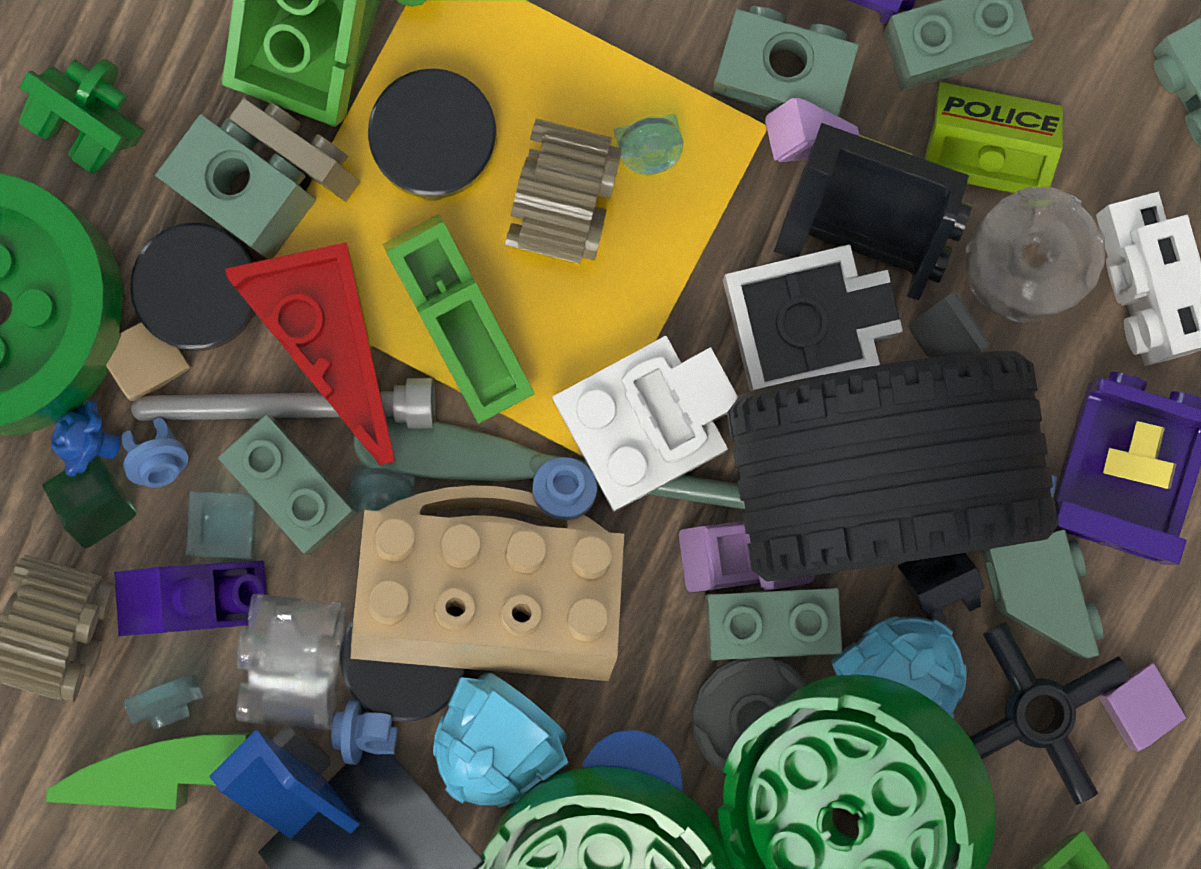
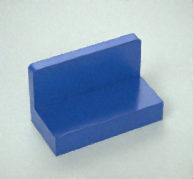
M255 730L209 776L222 794L290 839L318 812L350 834L360 825L359 821L324 777L258 730Z

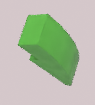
M438 214L383 243L388 257L477 423L480 424L534 395L535 393L440 215Z
M222 731L178 736L120 752L80 769L49 787L46 792V802L176 810L187 804L188 784L216 786L209 776L254 731Z

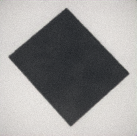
M364 750L358 764H345L328 781L360 823L351 834L318 812L292 839L278 831L258 851L270 869H479L485 863L394 754H374Z

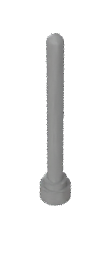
M407 378L406 384L394 385V391H381L386 416H394L396 423L406 422L408 429L435 428L436 390L434 378ZM320 392L142 396L131 404L132 415L140 421H153L158 417H161L164 421L261 419L266 414L274 419L340 417Z

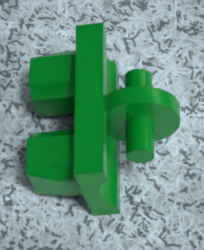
M107 59L99 61L91 70L77 60H74L67 67L65 74L54 66L49 67L40 75L34 71H29L19 86L21 90L29 94L20 116L19 124L36 136L46 140L57 136L65 120L81 132L68 155L72 161L90 173L104 170L118 155L120 150L136 146L145 132L143 128L118 112L125 104L128 96L113 86L118 74V67Z

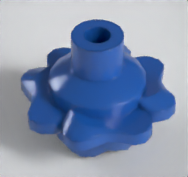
M91 400L82 404L75 412L69 411L61 416L55 423V430L51 437V448L55 455L65 462L66 475L71 477L77 473H84L88 463L94 460L96 456L114 459L120 447L119 435L104 432L102 418L98 414L97 402Z

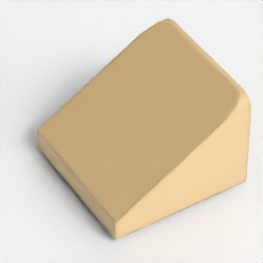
M142 323L120 333L122 335L118 345L106 364L117 384L130 401H135L142 396L151 395L192 368L180 349L156 338Z

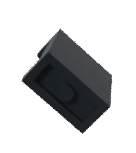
M821 123L788 208L774 252L790 258L799 257L807 235L841 247L850 245L851 250L909 271L912 274V279L906 297L919 301L928 280L940 283L952 252V247L945 245L947 239L959 242L967 225L972 205L962 202L969 175Z

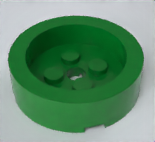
M0 173V293H6L12 303L10 317L5 323L0 325V436L8 435L12 437L32 433L55 424L61 416L65 415L66 412L75 411L95 392L109 371L106 364L114 353L122 335L119 333L122 315V297H125L121 273L113 252L97 228L84 215L36 184Z
M838 675L804 686L748 727L733 746L723 769V773H726L723 805L718 808V821L722 842L733 869H985L992 851L996 826L995 801L988 772L980 754L962 727L943 708L922 693L890 679L872 675ZM833 808L845 809L853 815L859 814L858 837H848L839 832L832 821Z
M605 766L569 770L541 781L527 791L506 810L495 826L481 855L485 863L479 868L733 869L723 845L719 829L702 808L685 793L654 776L635 770Z

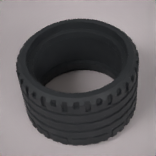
M1016 351L966 353L835 372L767 386L739 395L727 414L731 439L735 440L733 455L735 468L739 469L741 478L738 481L740 500L744 501L746 513L743 514L745 533L749 534L750 543L747 546L752 571L766 582L1049 539L1059 525L1055 497H1051L1050 488L1053 487L1051 469L1046 466L1045 455L1048 454L1045 433H1041L1039 422L1042 421L1040 401L1035 398V392L1038 389L1033 363Z

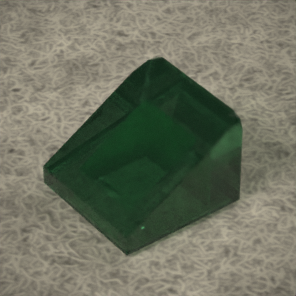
M96 456L94 460L88 463L84 473H77L71 477L67 476L64 470L42 484L64 530L84 548L93 546L136 516V511L100 456Z

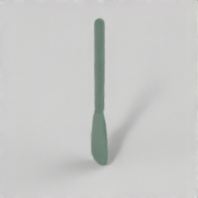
M386 416L396 463L380 466L357 437L354 436V450L359 460L370 469L384 473L444 480L504 482L534 479L537 471L543 464L552 459L563 457L542 454L505 438L446 423L435 422V428L408 429L406 422L396 423L394 416ZM573 458L584 463L589 468L585 460ZM682 475L647 494L745 509L744 501L740 500L738 483Z

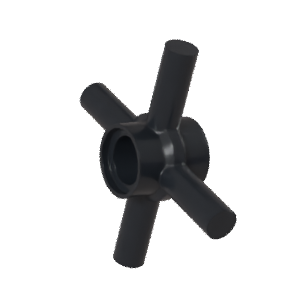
M1006 622L983 633V636L1013 691L1006 702L1005 718L969 737L980 754L981 759L990 756L1017 740L1031 747L1045 748L1075 805L1095 797L1098 791L1068 735L1075 724L1076 708L1131 679V674L1124 661L1117 656L1062 686L1055 681L1035 677ZM1046 695L1054 705L1055 716L1047 728L1034 731L1027 723L1025 716L1026 708L1033 698Z

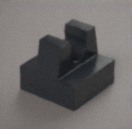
M966 553L907 561L898 565L906 588L928 619L933 620V618H936L946 624L942 608L960 599L969 612L981 607L979 590L984 589L976 566Z

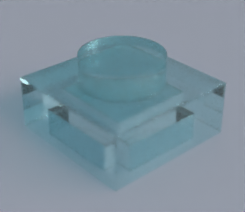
M190 492L186 556L254 559L257 501L251 494Z
M189 675L126 698L123 702L131 724L150 719L153 729L156 730L190 717L186 704L200 700L203 697L195 675Z

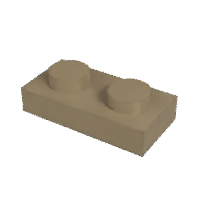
M243 98L228 118L258 142L345 202H347L361 182L342 167L349 157L318 134H316L311 143L298 136L296 133L302 124L272 102L265 111H262Z

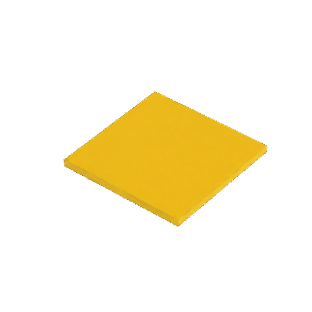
M427 0L418 6L411 7L406 5L332 142L333 145L349 156L342 167L361 182L347 202H345L312 179L306 192L316 201L274 258L347 242L370 346L461 393L383 246V243L439 214L535 393L499 414L583 457L552 397L657 341L767 132V127L756 119L527 0ZM422 69L452 71L475 84L485 95L492 108L497 129V145L494 156L482 177L463 192L436 201H429L398 189L386 179L372 156L368 140V124L371 111L381 93L401 76ZM536 118L612 137L610 145L622 148L611 198L597 196L595 207L607 209L595 261L582 258L579 264L505 245L511 223L522 225L523 219L511 216L522 167H524L529 150L540 151L542 143L530 140Z

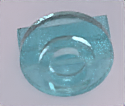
M676 114L664 117H648L631 125L613 129L617 147L622 148V161L633 172L644 175L663 172L673 166L682 154L683 139Z
M352 465L349 489L350 502L363 515L364 510L379 511L397 501L413 496L416 490L417 476L400 474L387 468H368L365 465Z

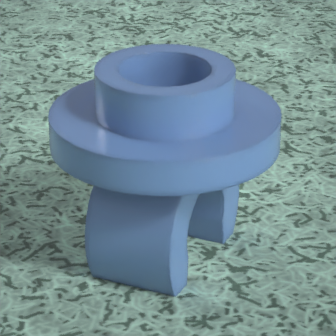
M161 417L153 420L154 427L157 430V435L153 440L139 444L130 430L122 434V445L128 453L123 464L127 478L135 484L152 488L168 485L178 477L188 464V454L185 446L176 440L175 435Z
M561 457L552 459L539 468L534 477L532 493L536 505L547 516L557 520H573L583 516L592 507L597 493V483L592 471L584 463L573 458Z
M351 699L347 703L345 711H337L334 716L331 733L332 747L334 750H341L342 759L345 764H358L363 750L374 754H395L398 728L391 727V715L366 713V709L359 704V701Z

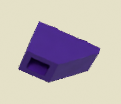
M264 560L167 566L114 572L118 636L269 624Z

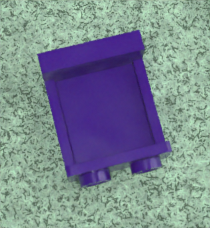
M1110 372L1108 380L1099 378L1088 383L1054 493L1059 525L1055 530H1065L1066 534L1163 565H1179L1187 541L1179 536L1201 467V398L1183 392L1171 391L1170 397L1167 399L1145 392L1147 382L1140 378L1124 373ZM1137 421L1165 428L1158 459L1176 463L1170 489L1103 473L1109 448L1129 452Z

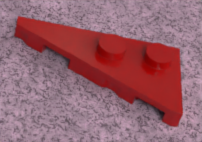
M347 242L226 268L227 279L242 295L380 466L396 463Z

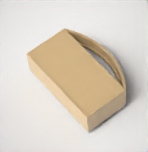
M470 485L442 488L402 499L379 511L364 510L350 659L609 681L618 656L624 534L610 533L585 515L566 521L551 518L538 508L534 501L533 493L498 486ZM462 508H494L538 518L556 527L537 526L516 519L497 516L472 515L447 518L426 515Z

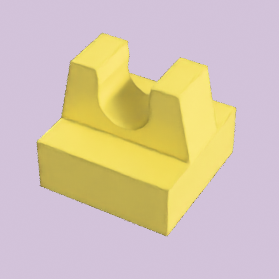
M1137 421L1129 452L1109 448L1103 473L1170 489L1176 463L1158 459L1165 428Z

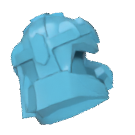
M917 616L889 617L867 629L863 633L864 636L857 643L852 642L842 650V654H838L831 659L837 676L851 674L872 675L896 681L933 700L953 719L955 717L953 711L957 703L961 702L966 687L967 668L963 662L960 647L952 636L953 631L936 618L930 620Z
M485 672L478 679L463 677L458 679L447 704L449 708L438 724L433 745V755L436 758L438 772L446 785L445 791L453 799L461 804L468 802L478 806H498L500 808L517 802L536 784L554 776L568 765L563 750V745L568 738L565 731L531 700L489 672Z

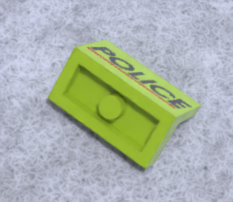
M939 82L936 93L935 120L924 159L969 175L967 184L1046 199L1063 148V106Z

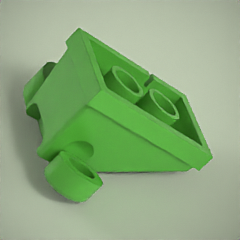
M233 0L222 85L336 127L346 118L349 98L381 0ZM427 0L396 1L403 5L413 7L422 5Z

